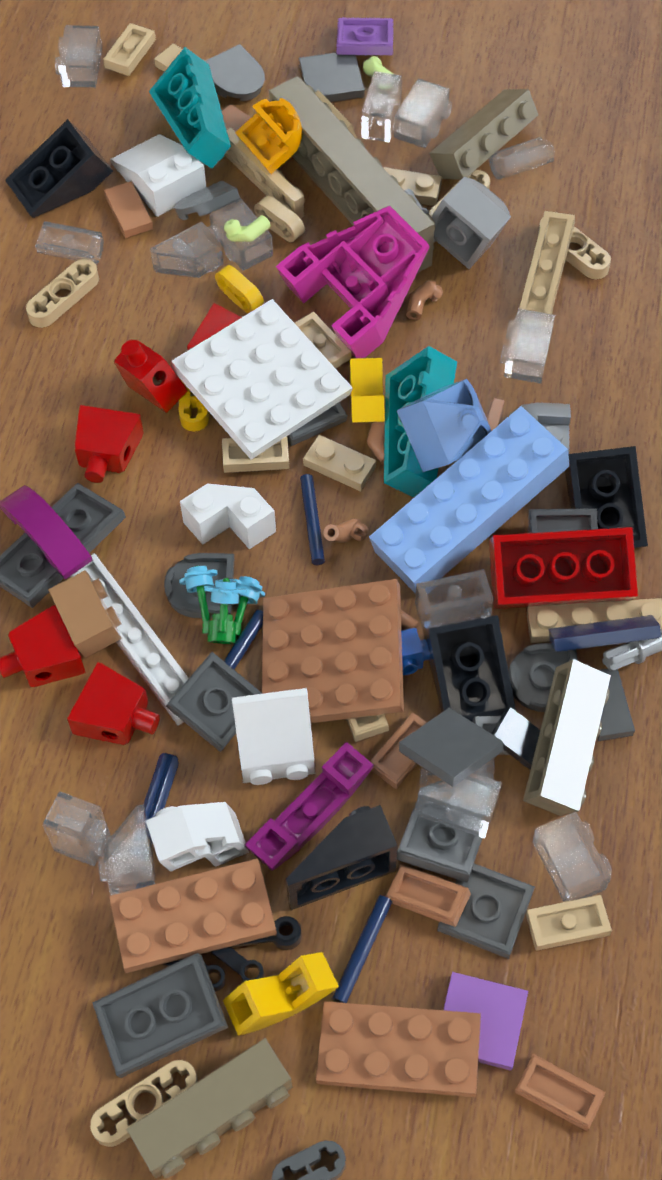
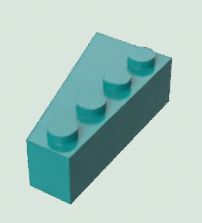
M184 47L149 90V93L187 153L213 168L225 156L231 145L210 66L203 59Z
M430 346L388 373L385 378L384 484L413 498L437 479L439 468L425 472L422 471L397 410L442 387L453 384L458 363Z

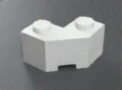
M206 484L180 501L183 523L202 544H205L230 527L250 550L276 532L275 511L254 488Z
M226 802L166 807L158 811L155 817L146 820L158 860L170 872L204 857L216 867L249 853V850L245 847L246 842L237 816Z

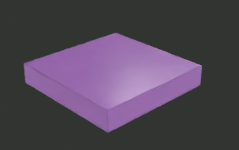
M338 18L337 55H393V19Z
M452 972L444 1010L481 1013L479 1063L512 1071L528 991Z

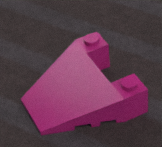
M387 206L354 221V226L339 233L334 230L326 234L327 238L310 245L308 242L299 246L276 266L285 284L303 303L328 284L351 308L331 326L337 337L351 350V355L354 358L367 357L384 342L429 250V244L391 206Z

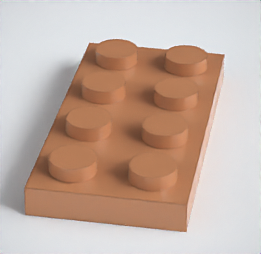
M258 858L109 896L125 973L187 958L196 953L203 954L277 934Z
M324 1001L316 1082L320 1085L477 1097L481 1013Z

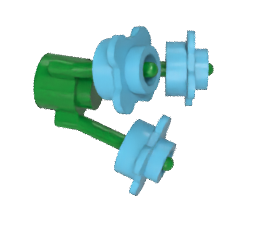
M194 566L187 569V573L184 574L185 577L180 579L179 583L181 585L186 584L187 592H197L203 621L202 634H208L207 642L235 644V637L241 635V623L246 605L257 604L259 597H265V592L262 591L263 587L259 585L260 582L246 576H241L239 580H229V578L225 577L223 580H215L214 586L212 577L218 574L217 570H207V566ZM205 591H211V602L221 603L220 613L212 614V620H210ZM239 603L233 621V615L228 614V604Z

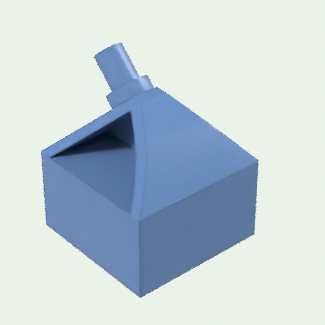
M467 379L442 387L397 410L423 472L455 462L491 432L477 394Z

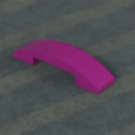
M24 485L0 501V509L44 552L48 562L64 579H67L93 561L92 556L72 530L50 505L30 487Z
M346 742L322 766V773L274 821L270 818L245 844V847L270 870H275L307 844L332 819L373 769V764Z

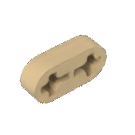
M266 196L254 205L256 216H265L271 224L270 229L286 241L293 242L305 233V226L300 217L273 197Z

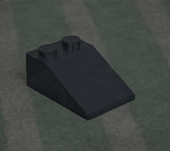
M67 119L5 181L29 215L35 218L92 192L113 170L88 137Z
M636 446L568 454L569 467L565 470L571 509H597L598 529L632 527L634 548L647 547L648 542Z
M489 615L423 628L424 639L427 641L430 652L429 665L442 712L450 708L473 722L475 716H502L503 712L510 707L516 711L498 615Z
M381 805L373 808L363 806L353 810L286 878L288 904L291 910L396 872L398 845Z

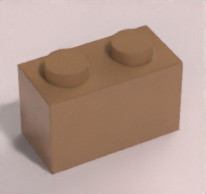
M84 570L48 589L75 647L84 658L122 639L117 629L122 623L113 606L106 607L103 599L108 597V594L99 578L93 581L87 571Z

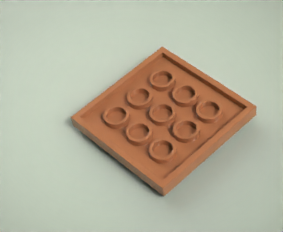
M391 579L263 598L262 694L307 688L311 723L404 712L401 600L398 580Z

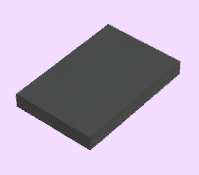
M199 953L92 1002L116 1075L120 1078L228 1028L204 961Z

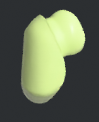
M372 56L363 64L364 73L387 88L391 89L396 83L398 77L383 67L378 57Z
M263 215L259 216L248 226H240L239 221L236 219H231L224 224L226 237L232 242H252L271 227L269 220Z

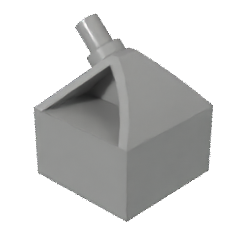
M463 177L442 199L432 216L435 223L434 239L470 269L490 248L511 218L509 210L505 203L485 185L474 179Z

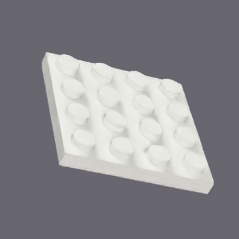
M273 299L171 361V368L250 459H253L351 395L353 388Z

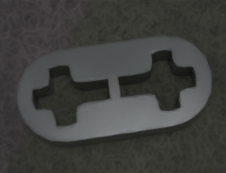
M321 1141L277 1164L273 1170L272 1180H284L283 1172L290 1169L292 1174H298L304 1170L307 1171L308 1174L298 1180H337L345 1170L346 1157L344 1150L334 1141ZM327 1151L330 1156L336 1154L339 1157L334 1161L335 1169L328 1172L326 1167H321L312 1172L311 1166L321 1161V1152Z

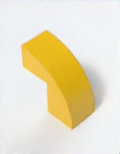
M382 358L350 359V385L353 387L351 392L352 422H385Z
M323 952L300 956L279 975L244 981L223 1000V1003L238 1036L266 1028L303 1011L329 995L339 985Z

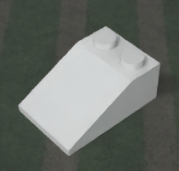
M160 134L110 159L111 164L127 182L132 181L140 198L157 217L173 209L185 197L206 188L204 165L187 153L183 145Z
M307 688L232 698L243 783L251 782L254 785H263L271 782L272 779L287 778L289 780H300L306 778L309 774H315Z

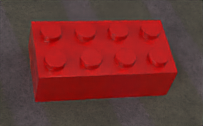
M632 527L493 535L489 541L494 609L633 600L638 597Z

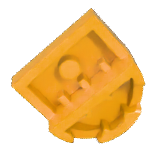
M280 98L279 101L270 102L267 99H263L254 104L252 107L257 113L235 132L270 174L275 172L298 150L302 139L300 118L291 103L283 98Z

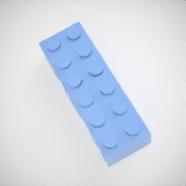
M520 406L369 536L375 553L420 597L569 467L568 449Z

